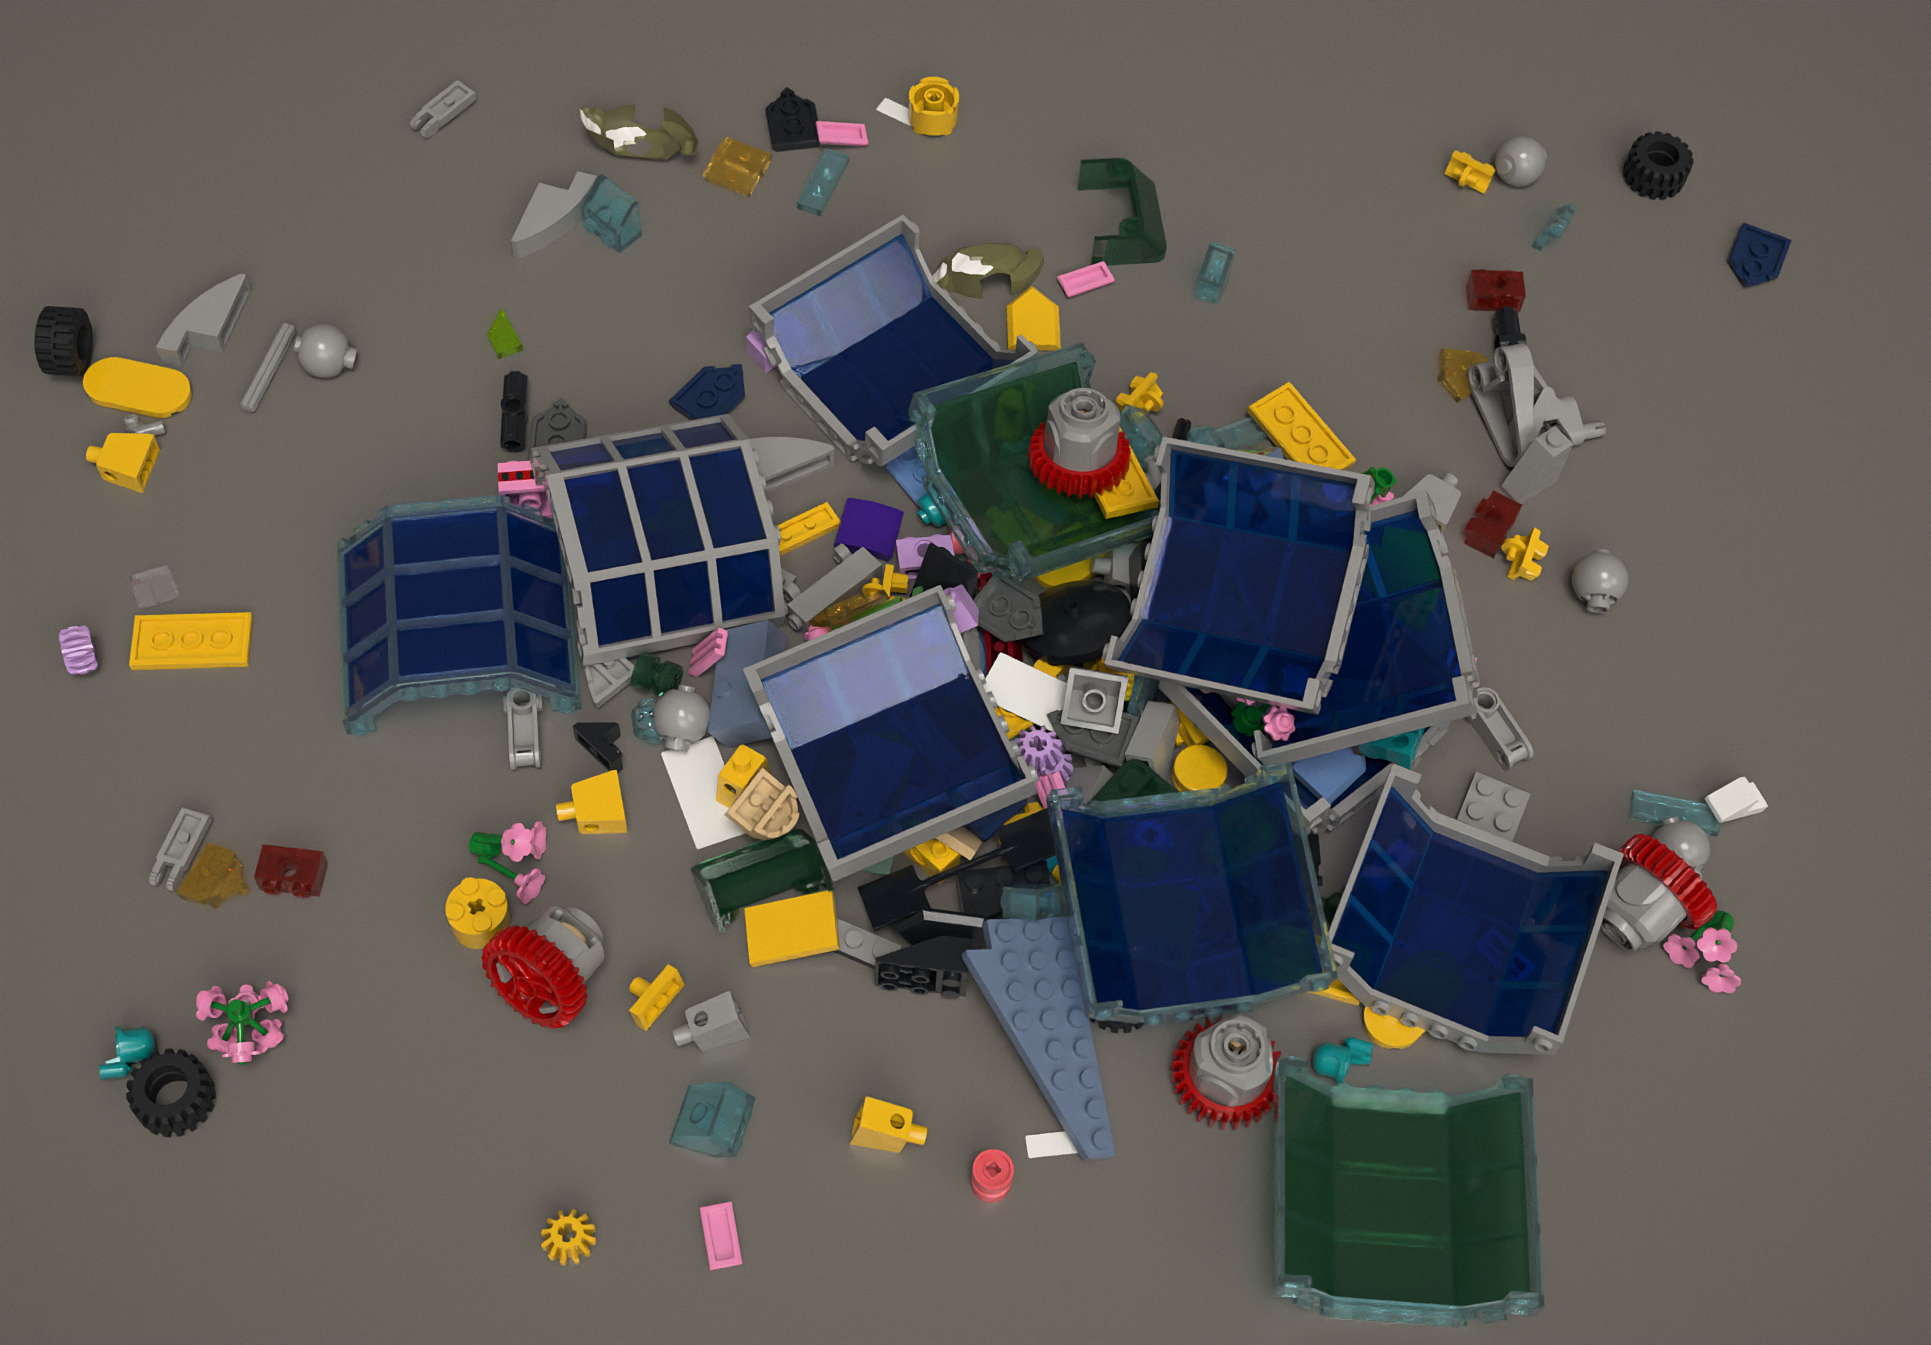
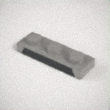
M837 918L840 949L832 951L836 954L875 970L876 957L902 949L901 945Z

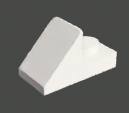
M1746 777L1736 779L1705 798L1719 823L1760 813L1768 807L1754 782L1749 783Z

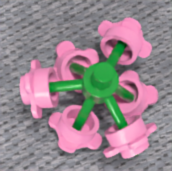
M271 981L266 982V988L260 991L259 996L253 991L251 985L245 984L240 987V993L235 998L229 1000L228 1005H226V998L221 994L222 990L219 986H213L211 990H201L196 998L197 1019L203 1021L207 1016L217 1018L223 1011L227 1012L230 1019L229 1023L214 1025L211 1030L213 1033L212 1038L207 1041L209 1049L225 1052V1054H222V1058L232 1057V1063L244 1065L245 1062L252 1061L251 1055L264 1053L267 1048H273L282 1041L284 1035L280 1030L282 1022L279 1019H274L273 1021L263 1020L260 1023L255 1020V1014L260 1008L265 1007L270 1013L281 1010L282 1013L287 1012L286 1003L288 1002V995L282 985L278 983L273 984ZM247 1024L254 1028L252 1039L258 1043L256 1046L257 1051H254V1042H244V1026Z

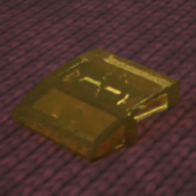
M726 137L711 158L703 178L716 185L751 197L759 177L763 178L773 155Z
M884 589L867 597L861 592L824 609L809 622L814 627L834 626L879 606L890 598Z

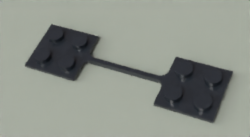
M1045 808L996 829L995 831L1001 842L999 849L983 854L925 880L918 878L912 864L857 887L874 931L887 927L901 919L913 916L914 912L923 907L931 908L925 895L927 887L952 877L959 871H966L994 858L1004 856L1009 859L1014 872H1017L1069 850L1070 846L1051 808Z

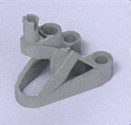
M1522 343L1496 348L1493 354V361L1473 364L1469 367L1468 380L1473 397L1497 450L1506 465L1510 467L1516 466L1535 438L1538 437L1540 429L1544 427L1549 430L1556 426L1574 444L1573 446L1582 444L1586 439L1605 436L1606 428L1598 429V427L1605 425L1603 421L1582 423L1576 400L1572 396L1560 398L1555 396V391L1547 386L1534 366L1531 352L1526 344ZM1534 387L1539 390V392L1535 395ZM1499 393L1512 397L1514 416L1509 425H1507Z

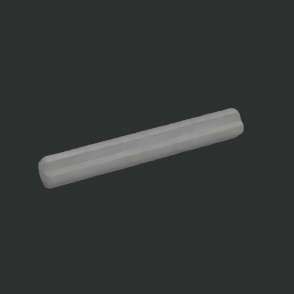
M281 324L240 402L242 410L250 413L256 410L296 333L295 327L292 324Z

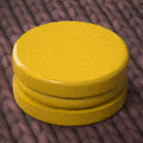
M1188 746L1175 759L1172 770L1173 786L1182 797L1190 801L1206 802L1212 800L1220 794L1224 787L1228 772L1227 763L1221 753L1210 746Z

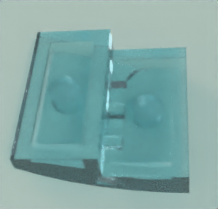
M1143 657L1140 666L1155 669L1150 659ZM1137 675L1128 704V714L1137 716L1140 720L1147 702H1157L1159 697L1158 680Z

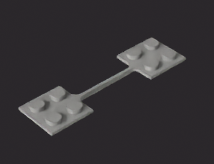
M1475 772L1457 820L1512 842L1531 794ZM1472 856L1454 899L1455 901L1460 902L1464 887L1476 858ZM1424 900L1407 945L1422 951L1432 950L1445 953L1453 958L1459 966L1464 967L1481 922Z

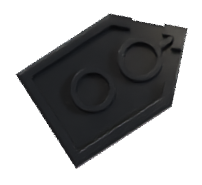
M786 87L780 93V97L765 108L772 149L776 152L819 147L821 144L816 128L818 117L815 103L808 99L800 98L795 95L793 90Z
M923 907L914 912V916L891 924V929L911 946L942 935L972 939L971 950H979L984 915Z

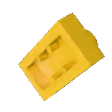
M668 964L652 983L640 976L631 982L629 991L639 997V999L630 1008L629 1012L636 1025L641 1029L647 1031L685 986L676 968Z

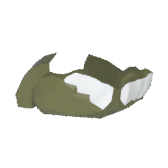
M636 104L619 106L609 111H604L598 107L591 109L588 107L580 108L581 120L586 130L589 131L596 143L615 155L640 159L666 160L678 150H680L682 155H695L698 140L693 129L673 110L663 107L664 122L662 128L647 129L633 122ZM637 140H644L654 145L643 156H638L625 150L627 145L636 144Z
M987 243L959 248L943 259L936 271L932 273V277L941 289L947 290L948 293L956 292L963 296L983 299L980 279H984L994 273L1010 274L1012 281V296L1023 292L1040 275L1044 259L1041 249H1029L1025 254L1012 243Z

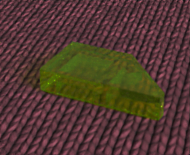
M503 309L499 310L487 334L488 341L498 360L523 350L522 343Z

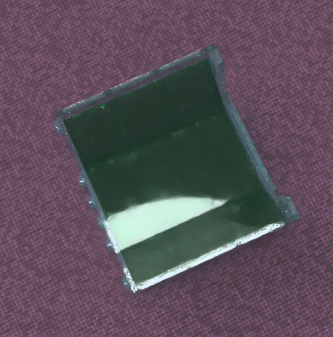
M1083 342L913 393L908 413L910 422L915 421L918 438H915L914 442L918 460H923L926 476L922 477L924 489L979 573L991 572L992 576L1003 579L1010 577L1014 582L1019 583L1154 535V532H1152V522L1155 515H1159L1161 500H1159L1157 508L1106 519L1094 495L1090 498L1088 494H1082L1080 499L1078 494H1071L1068 498L1067 492L1063 491L1058 495L1056 488L1048 490L1047 483L1040 484L1039 478H1035L1033 470L1030 469L1028 458L1030 440L1033 437L1034 430L1039 429L1040 423L1046 424L1049 404L1057 396L1077 388L1091 389L1090 377L1096 361ZM1183 486L1177 487L1176 512L1193 515L1197 508L1193 498L1187 494ZM1175 522L1173 529L1187 524Z
M1294 1056L1278 1059L1274 1068L1273 1296L1280 1299L1293 1297L1294 1305L1307 1310H1312L1313 1306L1320 1308V1315L1326 1318L1453 1328L1465 1327L1468 1320L1481 1317L1483 1323L1507 1320V1314H1522L1524 1317L1536 1316L1545 1307L1533 1078H1523L1521 1074L1509 1073L1501 1076L1494 1087L1459 1095H1446V1092L1441 1090L1420 1093L1415 1092L1411 1088H1400L1397 1091L1384 1090V1087L1375 1085L1366 1088H1354L1351 1084L1339 1083L1331 1086L1308 1074L1310 1061H1302L1301 1058Z

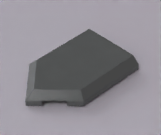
M562 398L553 403V407L545 413H540L532 419L527 461H530L531 448L585 439L586 420L580 414H576Z
M997 570L973 600L979 609L978 626L1003 642L1044 634L1040 597Z
M1055 710L1047 714V718L1065 750L1122 768L1125 752L1135 732L1139 717L1122 712L1119 734L1060 724L1063 710Z

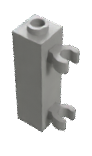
M842 543L834 548L833 552L837 555L833 559L838 566L803 593L800 592L793 582L783 587V591L786 592L784 599L788 602L787 621L794 630H800L805 634L811 625L816 623L824 624L862 594L863 585L871 583L872 578L882 579V564L864 547L854 554H851L849 549Z

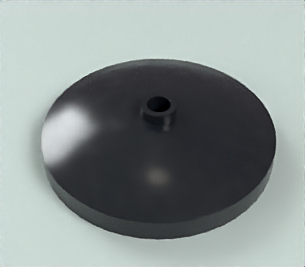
M1078 580L1059 584L1038 595L1041 602L1044 634L1024 638L1022 641L1029 653L1048 663L1073 665L1093 661L1103 656L1105 644L1110 643L1111 635L1117 636L1120 639L1133 617L1130 614L1131 604L1127 596L1119 588L1105 582Z

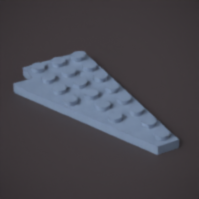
M1069 918L989 919L984 921L982 928L986 949L964 951L961 954L964 963L1083 1161L1115 1157L1116 1152Z

